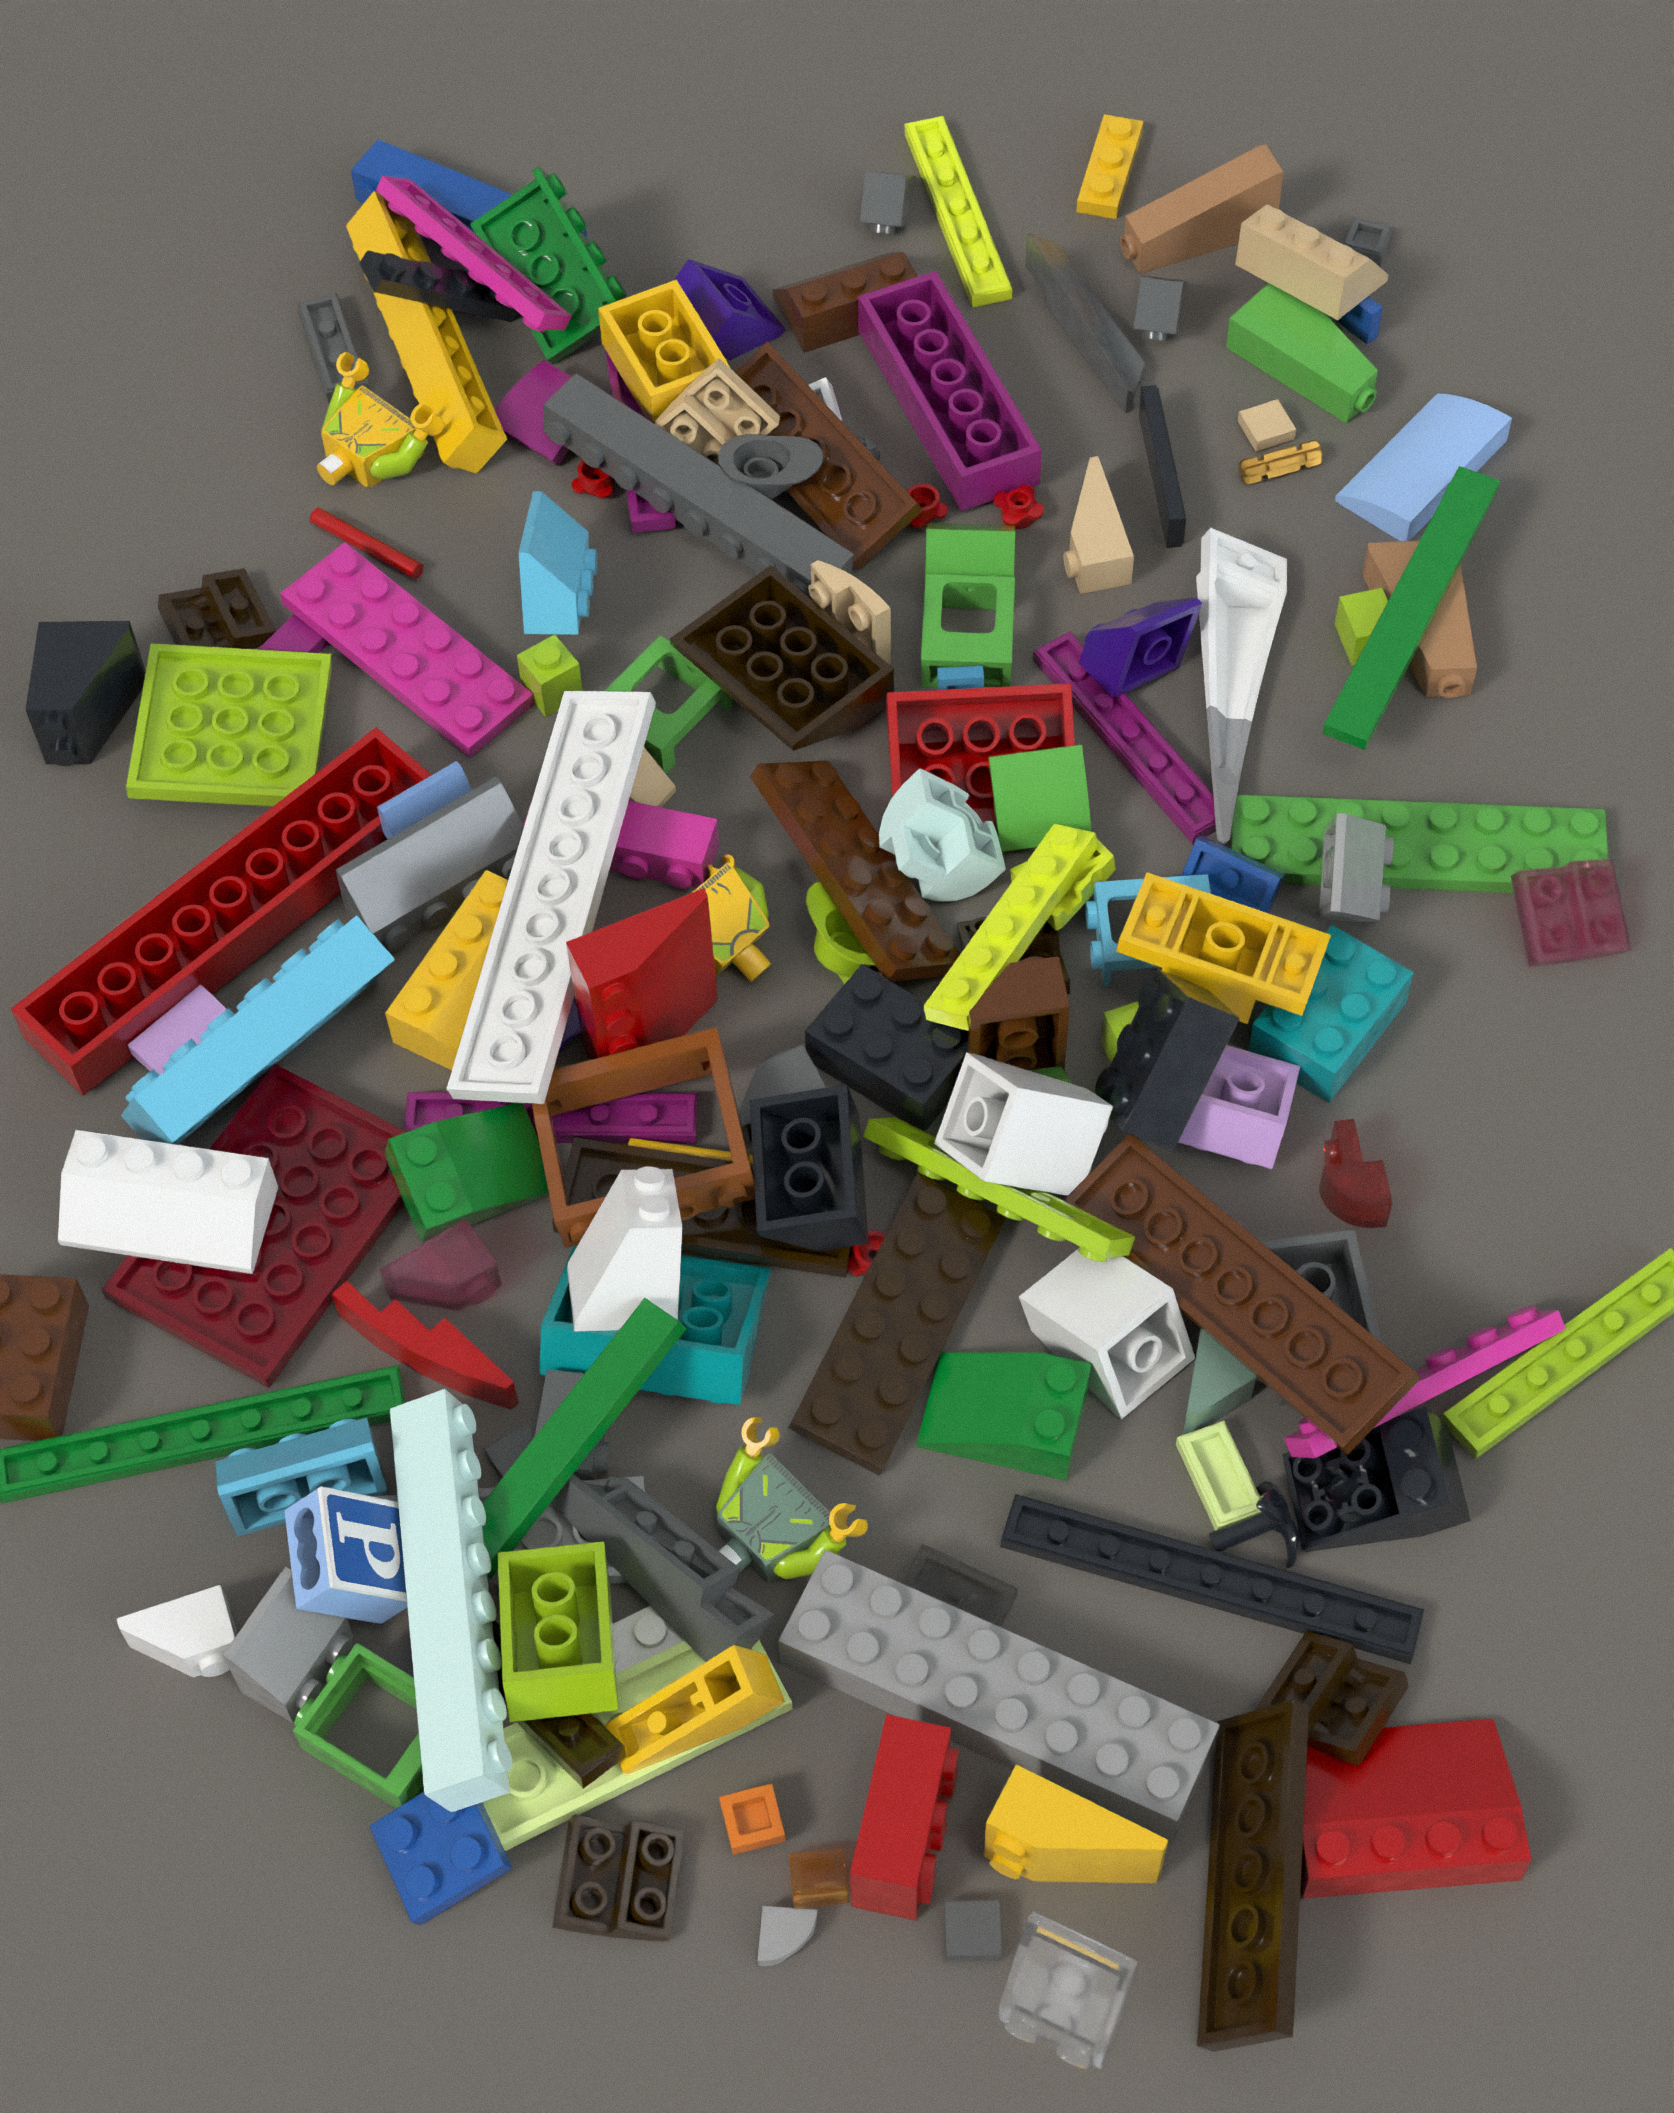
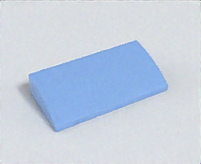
M1437 393L1336 495L1335 502L1401 542L1410 541L1432 518L1458 467L1461 466L1477 472L1507 441L1512 418L1478 401L1451 394Z

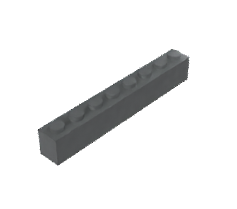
M575 373L543 404V432L547 434L551 441L557 445H564L579 455L590 467L599 468L614 478L625 490L635 491L638 495L649 501L651 506L661 513L669 511L674 514L675 519L681 522L690 533L702 536L717 546L725 556L737 559L752 569L756 575L771 565L810 599L812 598L808 587L811 585V564L817 560L833 565L852 575L854 559L852 552L749 485L733 480L723 472L720 466L579 374Z

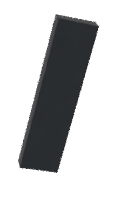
M1156 385L1141 386L1139 420L1166 548L1182 547L1185 535L1186 514L1159 388Z

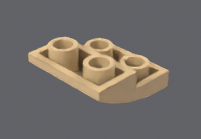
M718 358L665 409L655 421V425L720 466L718 454L725 442L733 437L744 434L767 435L779 425L780 415Z
M819 560L812 563L811 585L808 587L812 600L890 665L891 608L870 587L846 571Z

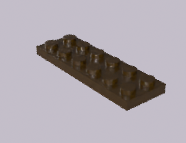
M574 1137L564 1180L570 1206L607 1196L621 1170H637L642 1167L672 1169L674 1178L730 1164L733 1161ZM755 1199L736 1203L735 1207H721L698 1213L687 1220H681V1252L847 1277L853 1246L817 1251L760 1237L757 1233ZM553 1218V1230L554 1232L559 1233Z
M917 1173L788 1429L879 1476L884 1470L1006 1218Z
M1294 1699L1217 1721L1220 1727L1215 1752L1197 2037L1198 2047L1213 2052L1293 2037L1309 1706Z

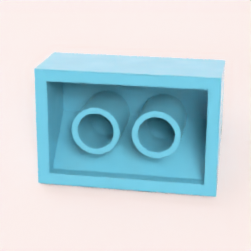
M533 491L518 552L524 634L578 635L581 618L589 617V596H593L594 576L597 575L598 569L597 549H589V533L542 491Z
M368 1418L340 1420L333 1423L329 1429L309 1435L303 1433L291 1434L282 1438L277 1444L260 1449H239L231 1453L228 1458L215 1461L218 1494L237 1537L286 1523L284 1510L320 1486L371 1497L388 1493Z

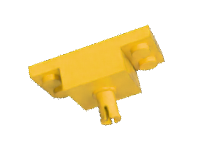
M1147 872L1119 938L1116 952L1162 967V970L1208 989L1240 1018L1239 1022L1248 1024L1256 1000L1301 1016L1303 1015L1331 935Z

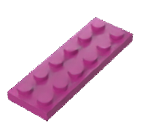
M346 542L342 543L280 593L281 602L286 608L469 758L534 705L532 692Z

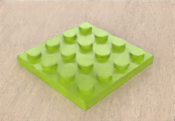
M151 643L126 784L128 798L274 806L318 772L332 672L331 654Z

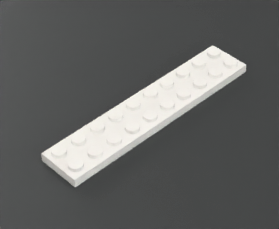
M564 691L448 1082L447 1091L453 1099L544 1104L574 998L566 942L588 934L593 930L656 705L651 692Z

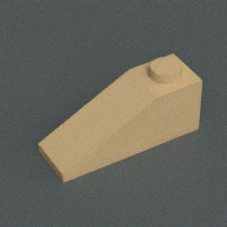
M1098 456L1090 457L1070 533V549L1063 554L1066 574L1068 578L1075 577L1080 594L1132 584L1134 554Z

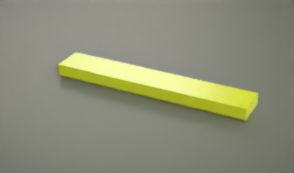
M944 116L904 124L905 137L971 307L974 308L1011 300V284Z

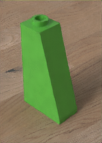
M1268 283L1229 318L1226 348L1347 424L1359 412H1366L1374 403L1377 396L1375 384L1378 370L1325 313Z

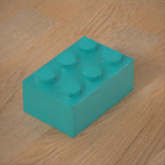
M1333 925L1326 931L1331 937L1303 1015L1301 1016L1268 1004L1252 1025L1248 1049L1252 1053L1300 1066L1296 1084L1328 1103L1334 1098L1405 1006L1414 972Z

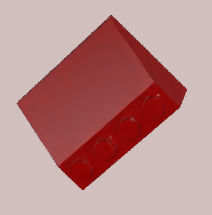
M1071 683L892 692L886 695L891 796L893 797L899 788L918 769H923L968 793L969 796L965 802L977 813L983 823L992 821L994 826H996L988 762L989 757L1075 746Z
M704 888L566 942L582 1044L590 1060L684 1036L718 1000L709 902Z
M1493 1718L1384 1727L1359 1766L1325 1754L1307 1745L1300 1884L1302 1899L1522 1880L1532 1859L1522 1806Z

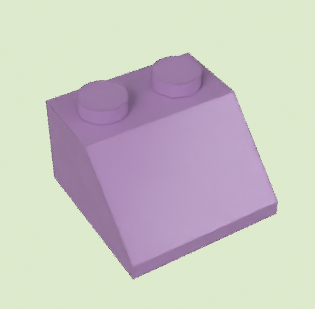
M1226 1045L1178 1142L1193 1146L1198 1150L1214 1152L1241 1160L1247 1164H1256L1272 1169L1287 1124L1300 1066Z

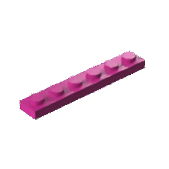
M382 176L376 191L389 201L388 207L395 213L407 217L415 223L414 228L419 234L436 241L442 247L441 252L446 257L464 265L469 270L468 275L473 280L491 288L496 293L495 298L497 301L519 312L523 316L522 321L525 325L538 332H545L546 329L565 331L572 315L411 179Z
M1535 1305L1518 1309L1507 1315L1509 1323L1498 1329H1495L1494 1326H1489L1466 1336L1468 1344L1457 1350H1454L1453 1347H1448L1426 1356L1424 1359L1427 1365L1415 1370L1420 1380L1375 1427L1565 1330L1566 1327L1559 1310L1537 1311ZM1305 1418L1298 1423L1300 1430L1284 1437L1291 1457L1317 1458L1337 1447Z

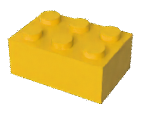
M677 279L598 308L602 345L644 416L654 424L682 391L718 358L730 368Z

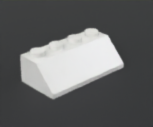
M76 1130L61 1173L58 1242L60 1245L253 1274L278 1190V1184L269 1158Z

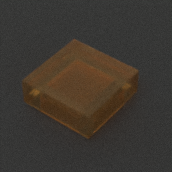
M843 1848L789 1853L794 1909L849 1903Z

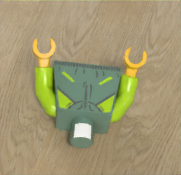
M762 1417L750 1418L742 1427V1438L747 1445L739 1447L726 1472L716 1505L719 1534L727 1542L718 1551L740 1568L739 1573L749 1565L767 1583L773 1582L780 1577L787 1580L812 1575L824 1551L828 1550L838 1555L846 1546L845 1538L847 1536L860 1537L865 1534L868 1529L867 1520L856 1519L848 1528L847 1517L855 1510L856 1505L838 1504L829 1512L771 1453L763 1458L761 1450L774 1446L779 1440L780 1433L777 1427H770L763 1441H760L756 1435V1430L762 1421Z

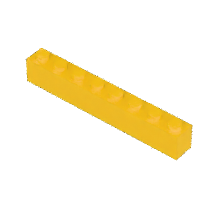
M373 191L346 225L353 242V249L358 254L360 261L366 251L369 250L382 254L392 253L400 258L412 261H427L431 263L422 239L414 228L415 223L409 218L392 211L388 207L389 201L377 191ZM373 292L377 300V307L382 312L389 329V336L394 341L401 358V365L405 369L413 387L415 398L419 404H426L431 407L433 413L443 420L444 428L442 432L433 436L439 450V457L451 468H460L477 474L504 444L507 438L452 309Z

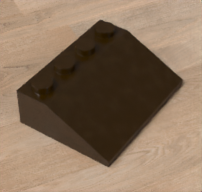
M771 565L670 638V644L793 751L862 727L886 709L887 693L894 692V668Z

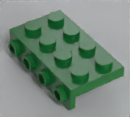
M538 166L532 170L536 178L535 180L470 223L478 237L572 315L565 331L546 329L545 332H538L529 327L545 357L554 365L601 333L599 307L627 297V294L616 276L613 274L608 277L602 265L607 262V259L594 240L591 242L587 241L582 232L588 228L587 224L574 206L568 208L563 197L568 192L555 172L548 175Z

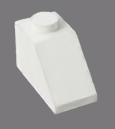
M221 1585L116 1618L119 1629L130 1648L193 1678L200 1675L205 1677L218 1676L230 1670L223 1654L238 1633L230 1604Z

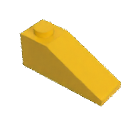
M733 1645L605 1724V1727L624 1745L626 1757L619 1764L623 1773L631 1774L742 1729L785 1703V1700L766 1654Z

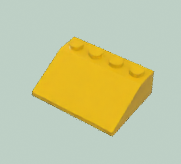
M487 870L483 873L385 1012L393 1043L445 1068L453 1069L507 887V879Z

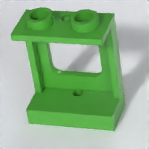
M949 573L941 575L926 574L921 650V687L938 688L937 668L983 666L984 688L1011 686L1015 577H1000L997 575L967 576ZM942 608L996 610L995 628L990 633L947 632L941 627Z
M659 635L605 691L632 692L657 665L696 690L672 714H665L654 708L644 747L665 774H667L676 765L674 747L716 703L729 710L732 707V697L676 650L669 640Z

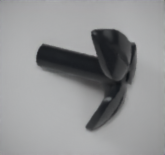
M1264 1481L1256 1487L1261 1495L1256 1506L1261 1512L1209 1533L1215 1550L1220 1552L1269 1531L1279 1532L1282 1534L1287 1548L1288 1559L1286 1568H1290L1294 1565L1298 1553V1530L1291 1518L1288 1504L1276 1485L1269 1481Z

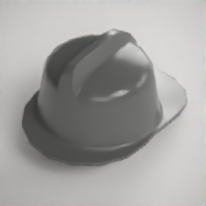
M744 434L733 437L723 444L719 450L718 463L723 472L733 480L745 483L767 498L772 499L789 489L793 484L807 480L818 472L823 463V452L817 443L807 438Z

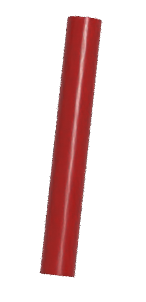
M319 507L312 511L310 515V522L413 579L419 578L424 568L422 563Z

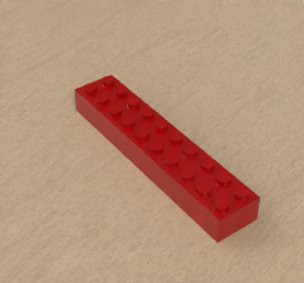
M375 727L13 1006L11 1011L23 1038L82 1096L86 1095L134 1057L131 1055L128 1047L131 1041L200 984L208 992L214 994L338 896L341 890L336 869L388 840L383 834L377 807L430 777L431 774Z

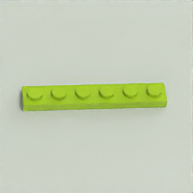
M896 1117L868 1120L863 1137L880 1145L878 1151L881 1154L896 1160L908 1159L918 1164L917 1171L922 1175L936 1180L947 1179L958 1185L956 1190L960 1194L975 1200L987 1199L997 1204L996 1210L1001 1215L1019 1221L1026 1219L1038 1225L1037 1232L1056 1241L1068 1240L1080 1246L1078 1252L1088 1259L1097 1262H1107L1108 1258L1129 1256L1135 1236L1047 1192L985 1182L934 1144L936 1137Z
M1669 1248L1566 1323L1565 1330L1540 1342L1444 1412L1441 1420L1447 1425L1448 1431L1474 1459H1477L1674 1314V1250Z

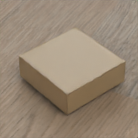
M1278 399L1239 411L1238 423L1255 452L1295 440L1296 428Z

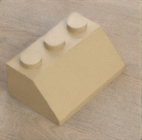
M1268 204L1241 223L1235 265L1336 320H1339L1388 280L1389 274L1368 257Z

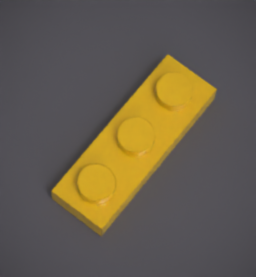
M1104 114L1077 199L1076 212L1117 219L1142 137L1144 121Z

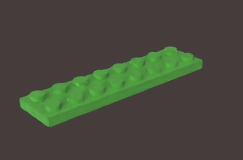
M1237 795L1230 835V849L1284 874L1285 878L1282 884L1321 885L1324 827L1337 813L1386 825L1385 837H1393V857L1391 866L1383 865L1382 884H1390V888L1607 897L1610 889L1605 809Z

